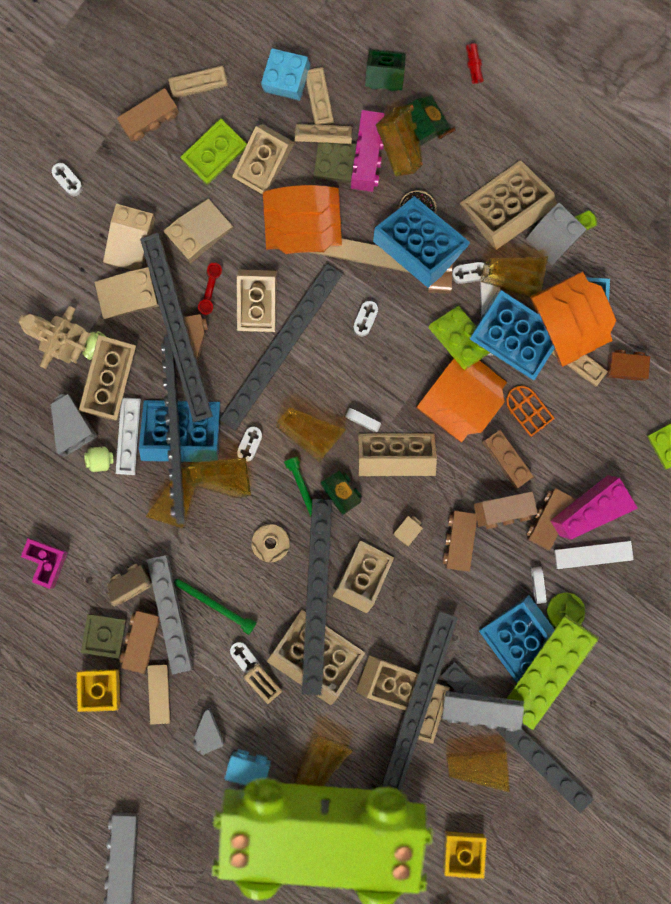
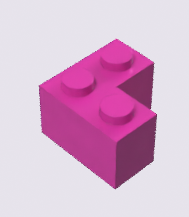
M27 539L21 557L38 563L32 580L33 583L54 589L68 552L34 539Z

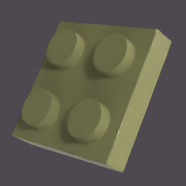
M318 142L314 177L351 183L356 144Z
M87 614L81 653L119 659L126 620Z

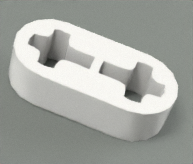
M57 163L53 166L52 175L63 189L71 196L79 195L82 192V184L73 172L63 163ZM57 170H64L63 172L67 177L63 178L61 175H58ZM71 181L73 184H76L77 189H70L71 187L67 182Z
M482 262L459 265L454 268L452 279L458 284L480 281L487 276L488 268ZM477 267H480V270H484L481 276L478 273L471 274V272L476 271ZM458 270H461L462 273L468 272L467 275L463 276V279L455 275L458 273Z
M366 301L361 306L353 328L358 336H366L371 330L378 312V307L373 301ZM370 305L375 312H371L367 318L365 317L366 310L364 308H368ZM363 320H365V327L368 329L359 332L357 325H361Z
M351 408L348 409L345 415L347 419L376 433L381 426L380 422Z
M257 427L248 428L240 443L237 455L243 462H250L260 445L262 432ZM257 431L259 438L254 439L252 444L249 443L251 437L248 434ZM248 445L251 446L249 449L251 456L243 458L241 451L246 450Z
M532 567L531 578L535 603H546L542 567Z
M242 642L233 644L230 654L244 673L249 672L246 669L248 666L245 662L246 659L250 663L255 662L260 665L246 644ZM235 646L244 648L242 652L245 658H242L240 654L235 655Z

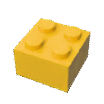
M119 669L80 670L77 672L78 712L112 711L120 708Z
M445 831L444 876L484 879L485 835Z

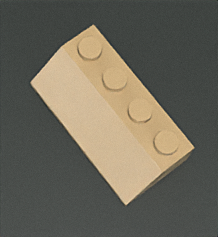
M98 335L79 411L112 421L117 420L135 345Z
M434 433L358 434L359 476H436L437 456Z

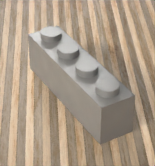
M446 691L443 719L450 723H458L460 721L466 722L470 726L482 724L492 729L504 727L508 731H517V729L521 730L524 701Z

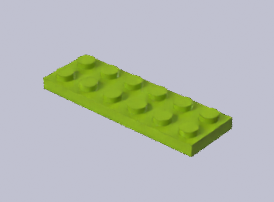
M567 615L562 619L507 697L510 700L524 701L522 723L532 730L599 639Z

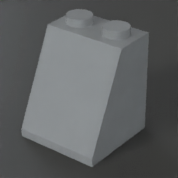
M558 203L525 240L553 265L578 241L587 229L564 206Z
M61 394L54 399L55 402L51 404L56 451L59 455L66 457L98 436L84 413L79 411V405L75 398L69 394Z

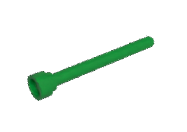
M298 456L284 461L286 469L292 471L311 517L312 499L299 470L301 462Z
M175 579V586L239 624L244 633L251 634L257 624L256 621L251 618H242L184 581Z

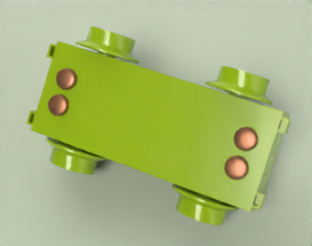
M268 778L252 780L245 786L244 790L225 789L222 813H218V810H216L214 828H221L219 861H216V858H214L212 875L218 876V879L234 880L244 896L254 900H265L274 896L283 884L354 889L363 904H394L396 899L403 893L419 894V891H425L426 873H424V876H421L425 844H431L432 826H430V829L426 826V804L408 803L406 796L402 792L388 787L374 790L284 784Z

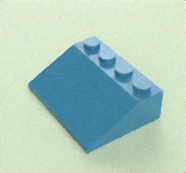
M415 196L376 226L373 237L375 244L427 288L448 270L470 244L466 238Z
M502 290L497 291L470 337L471 341L533 381L555 349L541 316Z
M144 400L139 441L141 461H168V450H171V443H167L166 433L170 432V427L166 425L165 414H168L169 410L168 407H165V401ZM178 401L182 462H218L220 402H209L213 417L193 422L188 402Z
M530 595L514 604L479 630L516 683L519 682L555 631Z

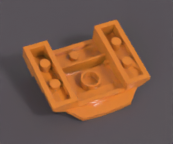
M300 185L281 187L263 192L266 250L279 249L285 254L325 252L330 246H342L338 188Z
M583 272L530 296L537 314L541 316L555 348L553 351L560 366L568 365L580 359L579 357L613 341L611 331L616 323V319L602 286L589 282Z
M453 359L416 409L462 443L468 434L482 433L504 404L502 389L507 382L481 361L464 370Z

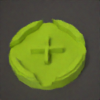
M559 593L552 597L547 605V618L555 628H557L565 615L581 625L585 618V606L582 600L575 594Z

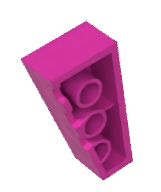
M362 110L351 189L373 192L374 186L378 187L379 175H376V168L381 167L382 157L378 156L379 149L383 150L385 138H381L382 131L386 132L387 120H384V113Z
M607 475L554 517L551 523L559 536L571 540L638 508L621 479Z

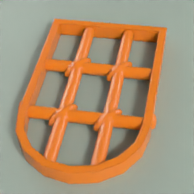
M517 386L508 393L506 405L510 413L530 437L555 419L537 397L536 393L530 388ZM520 388L527 389L532 394L526 397ZM516 389L523 397V401L520 403L511 395L512 391ZM534 396L540 403L541 407L539 409H536L530 402L531 397ZM509 397L515 403V407L513 409H511L509 406ZM525 402L534 410V413L530 416L527 415L522 408L523 406H521ZM517 408L525 416V420L522 422L514 413ZM542 409L552 418L548 422L540 414ZM536 414L544 423L539 429L532 421V417ZM527 421H529L536 430L532 434L524 426V424Z

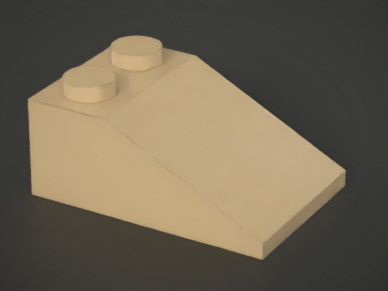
M263 124L256 126L232 177L263 194V192L269 190L295 142Z
M207 199L174 221L164 230V233L191 264L227 234L233 226L214 204Z
M116 204L110 224L103 263L131 271L141 269L145 255L140 239L151 235L156 220L154 215Z
M148 267L95 282L103 319L159 307Z
M239 270L237 274V331L275 332L277 271Z
M359 541L333 597L368 613L376 601L394 557Z
M136 563L127 568L128 573L123 576L119 573L110 579L111 583L107 584L112 606L123 604L152 586L151 577L144 565L138 566Z
M369 655L356 692L368 699L406 710L418 673Z

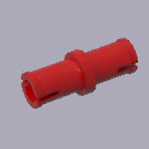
M474 43L470 44V47L469 45L465 47L468 57L467 67L470 69L472 84H479L478 80H480V83L484 81L481 70L482 60L479 59L478 46Z

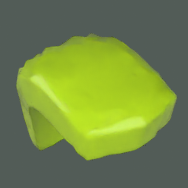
M591 211L575 216L587 230L597 226V218Z

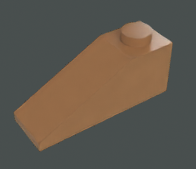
M201 314L184 317L197 363L206 337L205 330H208L207 321L202 318Z

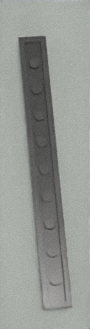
M156 233L141 238L140 241L193 422L211 418L213 414L160 234Z
M326 264L226 409L220 421L233 430H237L342 277V273Z
M165 335L164 343H161L162 354H165V360H162L163 372H166L167 378H163L164 389H167L168 396H164L165 407H168L169 413L165 414L166 425L170 427V432L166 433L167 443H171V450H168V461L172 462V468L169 469V479L173 480V487H170V497L174 499V506H171V516L176 519L177 524L185 523L176 365L169 337Z
M312 499L301 695H322L332 500Z
M441 611L437 613L380 788L388 787L401 792L458 619L456 616Z
M455 662L441 674L458 693L489 697ZM504 727L495 729L580 814L594 800L522 728L521 730L517 729V731H508Z

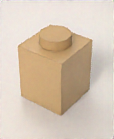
M407 516L393 535L406 546H409L423 529L420 526L422 523L414 516L412 518Z

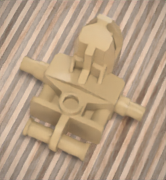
M68 306L62 318L55 316L51 322L32 314L20 316L18 322L24 333L41 342L39 350L44 352V355L39 365L40 367L47 369L53 357L68 364L70 362L77 364L81 351L85 352L86 348L84 345L91 334L86 332L81 326L71 323L75 308Z

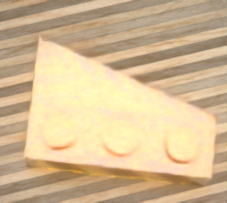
M548 256L534 258H491L483 265L480 282L532 296L542 291Z
M290 407L276 424V427L319 463L346 431L344 428L336 427L329 424V422L318 420L311 415Z
M182 467L185 523L177 524L176 519L171 516V506H174V499L170 497V487H173V480H171L145 517L185 529L202 474Z
M504 749L446 754L447 774L449 777L510 792L507 753Z

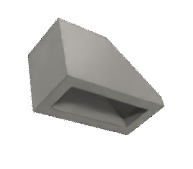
M210 708L205 710L195 734V740L193 741L196 751H200L202 755L223 747L225 744Z

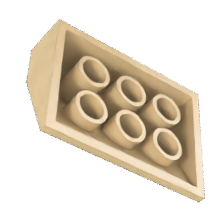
M520 160L463 200L460 205L485 239L497 250L548 214L557 203L554 192Z
M303 610L300 611L267 660L269 664L300 685H302L306 612ZM325 626L322 695L318 697L332 705L349 681L365 652L327 626Z

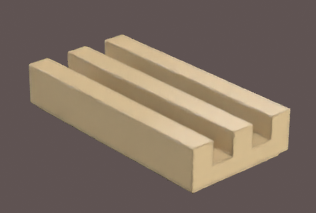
M258 663L253 668H250L249 672L242 675L267 704L282 693L281 688ZM257 670L273 686L276 692H273L255 673ZM253 676L271 696L268 698L249 677Z

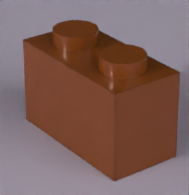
M614 350L608 356L607 377L646 381L649 379L651 356H645L644 352L626 354L625 350Z

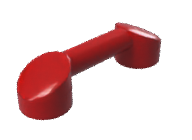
M218 263L209 264L206 270L209 278L204 299L198 304V311L202 315H209L213 311L211 298L215 281L222 273V267Z

